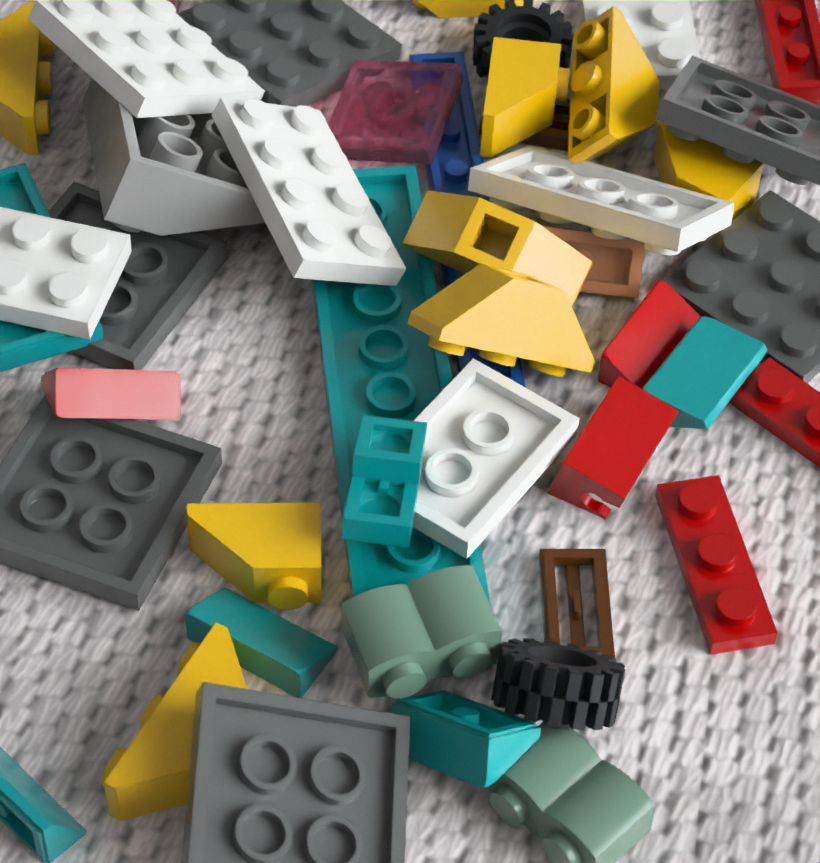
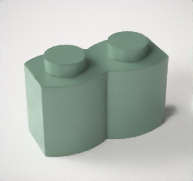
M461 565L440 569L421 576L407 585H387L365 591L341 604L342 631L369 698L386 696L394 699L405 698L420 691L427 682L434 678L454 676L460 679L472 678L486 671L493 662L498 660L502 631L473 566Z
M543 721L538 725L541 727L540 738L497 781L489 786V799L494 811L509 826L519 828L523 824L533 834L540 837L543 852L551 863H616L651 831L655 809L654 802L627 774L611 763L602 760L589 743L575 730L563 724L560 725V728L548 726V722Z

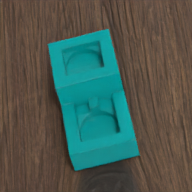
M362 415L353 454L352 478L343 515L341 539L409 548L428 423Z

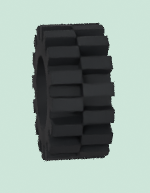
M505 0L504 9L497 3L490 6L489 13L482 12L478 17V24L475 23L472 60L473 66L476 65V73L480 78L487 76L488 83L494 37L561 44L559 67L570 68L574 34L572 33L570 21L564 22L565 15L560 10L550 14L551 5L544 2L541 3L539 8L533 7V0H523V6H516L515 0Z
M523 638V641L508 639V642L503 641L500 646L491 701H494L493 704L497 708H505L506 713L513 716L523 714L524 720L537 722L538 720L546 721L548 726L560 728V725L563 724L568 725L573 730H584V726L592 730H602L603 726L610 728L616 721L625 666L623 663L616 662L617 659L611 656H600L601 652L579 649V645L570 643L567 646L559 645L556 641L544 639V643L534 638Z

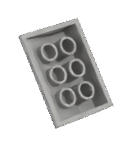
M93 78L91 79L83 99V106L104 220L110 221L116 227L128 232H139L142 230L159 236L265 223L211 116L212 113L136 118Z

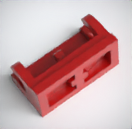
M618 376L562 462L547 494L606 519L611 509L603 502L593 499L589 493L595 494L602 501L620 508L670 428L679 410L623 377Z

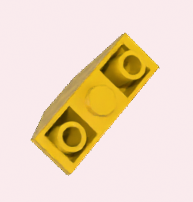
M35 1L26 3L0 20V135L26 154H39L40 135L51 133L49 100H42L43 95H53L52 62L45 61V57H55L56 44L28 20Z
M612 6L595 19L584 22L573 34L568 161L573 164L575 162L589 161L610 153L658 124L655 117L659 110V79L624 15L615 6Z
M427 190L402 243L405 248L465 274L480 263L532 275L565 290L572 307L592 266L591 260L536 221L480 197Z
M480 263L412 310L407 323L428 334L427 345L439 351L464 356L466 347L480 349V357L511 367L515 366L517 357L530 360L529 367L558 377H564L566 368L591 373L595 362L565 290L529 274Z
M216 622L201 644L194 642L188 647L180 661L176 680L165 695L157 694L149 702L141 719L140 731L127 749L120 747L109 759L102 776V785L105 790L109 816L119 821H124L186 805L197 690L203 682L247 689L228 627Z

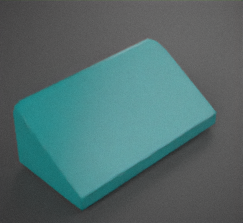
M700 317L644 385L643 390L679 410L670 427L708 429L762 360L768 349L765 343L718 320Z
M226 587L194 605L185 615L186 633L189 640L201 644L216 622L228 627L240 667L297 698L304 696L337 652V646Z
M446 690L397 699L396 702H392L393 714L410 716V760L479 788L488 787L497 781L540 738L541 727L536 726V723Z
M0 747V820L43 863H51L85 836L87 830Z

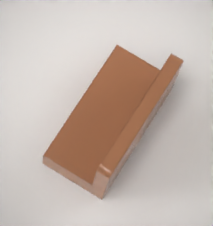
M541 225L592 261V266L582 285L581 292L639 298L645 252L644 242L627 237L623 239H606L598 237L587 230Z

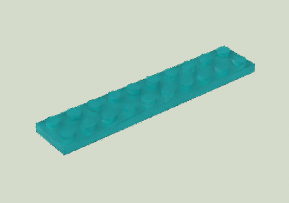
M416 165L352 169L407 268L396 286L312 280L342 522L352 478L353 454L362 415L414 421L452 381L448 353L428 346L429 335L407 324L411 311L437 294L432 259L402 245L422 203ZM414 527L412 528L409 548L344 540L351 598L382 586L407 585L421 576L440 569L470 565L473 566L491 606L481 545L465 559Z

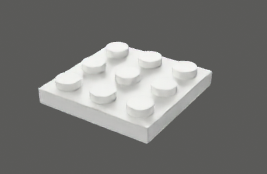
M35 0L28 18L31 23L136 118L213 113L220 97L240 100H261L265 92L247 76L248 71L241 63L227 58L211 44L212 40L208 34L190 26L175 13V6L168 0Z

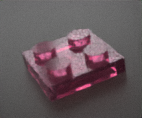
M355 60L328 123L347 160L432 164L464 82L459 64Z

